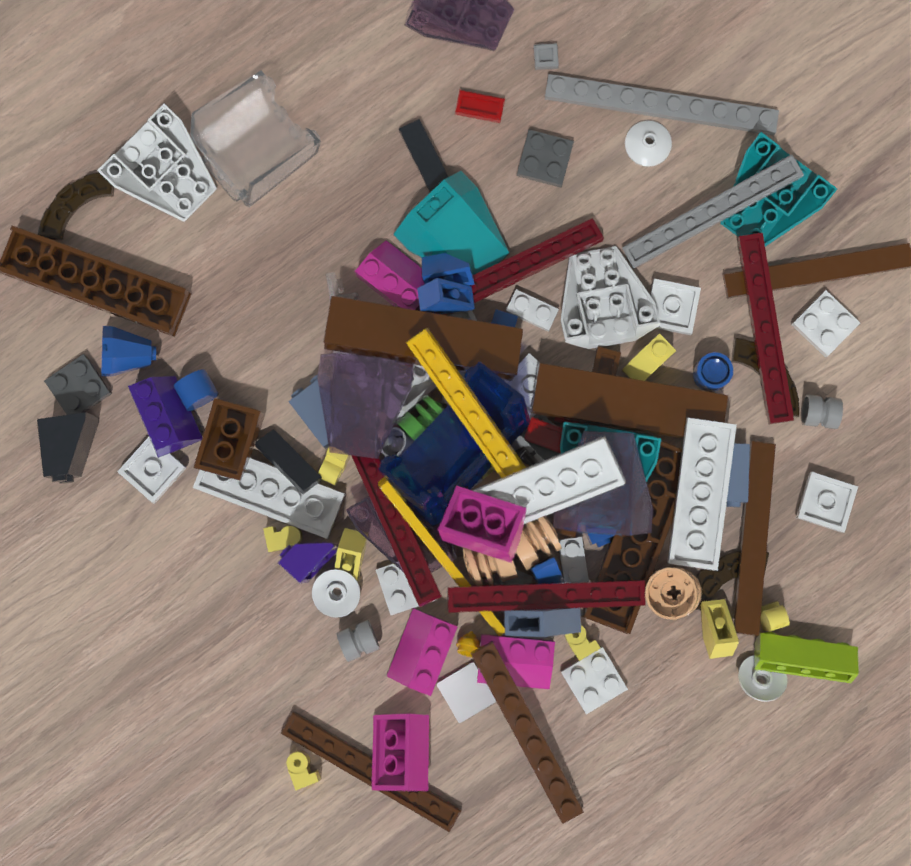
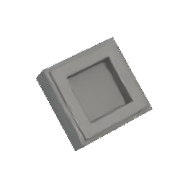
M557 43L534 45L535 70L558 69Z

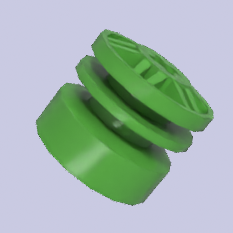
M425 395L422 400L428 407L426 410L419 403H416L415 407L420 415L416 418L407 412L396 423L401 429L405 430L424 451L423 453L431 459L442 449L437 438L440 436L449 442L451 438L445 430L449 429L454 435H457L460 430L456 426L451 414L439 402Z

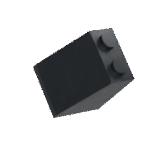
M83 412L37 419L43 477L52 479V482H59V484L72 483L74 478L82 477L99 424L98 417Z

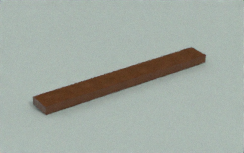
M910 243L770 266L769 273L772 291L911 268ZM743 271L728 273L722 276L727 299L747 295Z
M750 442L748 502L744 506L734 615V628L737 634L759 636L776 449V444Z
M295 711L292 712L281 731L282 735L372 787V757ZM378 790L449 833L462 811L459 807L429 790Z

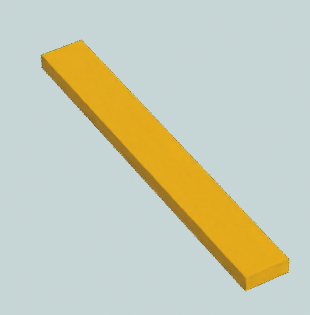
M426 328L406 342L500 477L504 478L526 469L523 462L430 330Z
M386 478L381 479L378 482V486L459 587L471 586ZM492 611L480 612L498 636H502L505 633L504 626Z

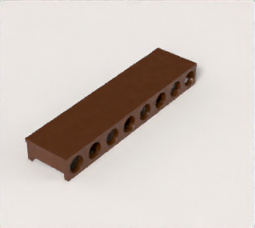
M13 225L11 226L10 230L12 232L0 259V274L169 336H176L192 295L187 289Z
M331 296L323 343L326 350L422 366L406 342L428 328L458 372L512 381L518 372L523 329Z
M539 363L537 366L532 408L530 409L532 414L684 439L686 418L725 422L728 395Z
M661 442L657 464L620 531L616 530L615 535L611 537V542L608 545L595 582L644 580L646 593V585L653 574L674 517L682 449ZM641 606L585 608L582 617L625 634H631Z

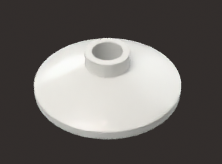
M642 121L635 124L628 131L625 139V149L630 159L636 164L645 167L656 166L662 163L668 157L672 147V140L668 130L655 121ZM652 138L654 143L647 144L645 139Z
M328 570L322 573L314 582L312 588L313 602L317 609L327 616H346L359 603V584L350 573L344 570ZM340 588L342 594L335 595L333 589Z
M754 655L745 659L739 668V683L744 692L755 700L763 702L778 699L786 690L787 675L755 670ZM757 679H762L764 684L759 683Z

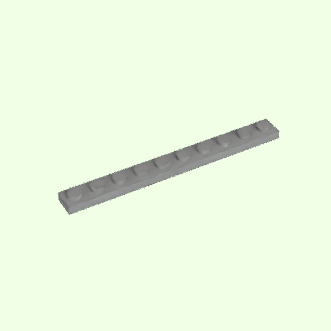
M552 74L548 75L545 100L754 133L762 132L763 134L773 136L776 134L779 110Z

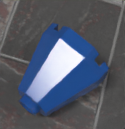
M103 326L101 376L112 377L151 366V360H156V346H152L151 340L113 326Z

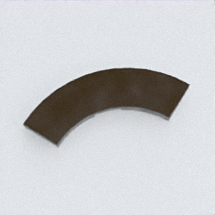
M99 172L86 175L72 184L69 183L55 195L56 198L48 209L46 208L41 218L38 235L48 239L63 240L66 226L73 214L84 204L94 199L113 197L114 186Z
M734 338L731 362L744 365L760 376L755 343L741 338ZM786 368L793 416L799 417L800 407L797 389Z
M740 551L720 557L718 571L703 569L696 576L702 588L701 601L696 610L701 611V602L711 601L722 585L738 577ZM766 552L765 571L769 557V552Z

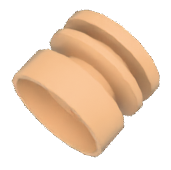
M546 516L525 523L523 526L521 539L515 555L526 570L540 562L537 554L538 550L541 549L547 557L551 556V552L547 547L549 543L556 552L562 549L557 532Z
M463 547V559L470 579L476 586H483L481 578L487 577L490 586L494 585L492 574L495 573L498 574L502 582L518 577L513 560L512 563Z
M668 567L657 571L650 577L646 585L645 597L648 606L656 615L664 619L675 620L691 614L698 607L701 601L702 588L699 580L691 571L682 567ZM674 586L677 590H681V594L677 595V599H675L674 595H670V590H673Z

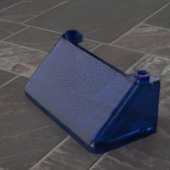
M479 361L475 367L472 366L467 370L464 375L465 381L511 445L521 436L530 423L524 396ZM449 404L400 457L397 454L386 456L381 461L378 470L429 524L436 526L442 521L456 486L471 490L493 465Z

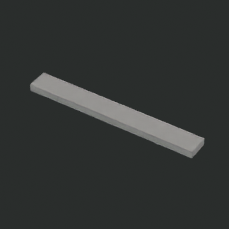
M790 155L622 247L632 268L635 269L802 178L804 174L794 156Z

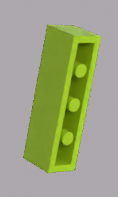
M774 632L760 633L754 642V669L852 683L859 674L858 647L850 646L844 642L835 644L825 642L822 639L808 640L801 639V637L796 635L780 636Z

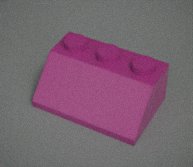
M386 240L368 254L355 270L356 276L394 307L420 311L417 288L425 285L422 278V268Z
M456 486L438 531L443 541L512 563L521 539L527 509Z
M413 608L387 677L408 688L431 696L458 625Z
M481 634L480 647L493 641L516 686L550 689L555 641ZM478 668L477 683L487 684Z
M373 715L372 790L428 791L429 715Z

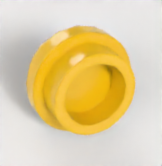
M473 631L464 634L463 637L458 639L456 644L458 647L457 652L462 656L472 657L470 652L480 647V642Z

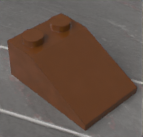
M214 398L193 468L241 481L255 447V442L258 439L265 415L260 410Z

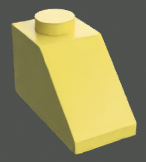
M659 333L622 371L630 379L645 381L676 350Z
M345 528L337 550L335 569L350 573L357 581L366 549L368 533Z
M726 600L701 602L702 633L709 659L733 656L739 640Z

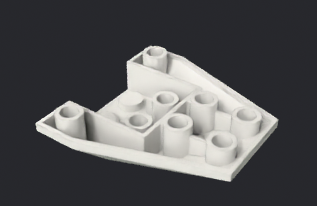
M165 104L147 120V123L116 154H113L97 170L116 189L183 222L217 189L182 120Z
M616 246L580 252L569 257L561 313V325L566 343L592 349L632 342L660 326V319L654 300Z

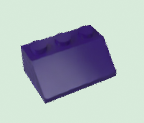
M176 376L150 377L128 386L158 458L202 440L201 433L191 411L186 410L174 388V384L177 382Z
M334 543L288 545L280 553L279 556L282 559L278 563L296 581L308 583L337 553L339 545Z

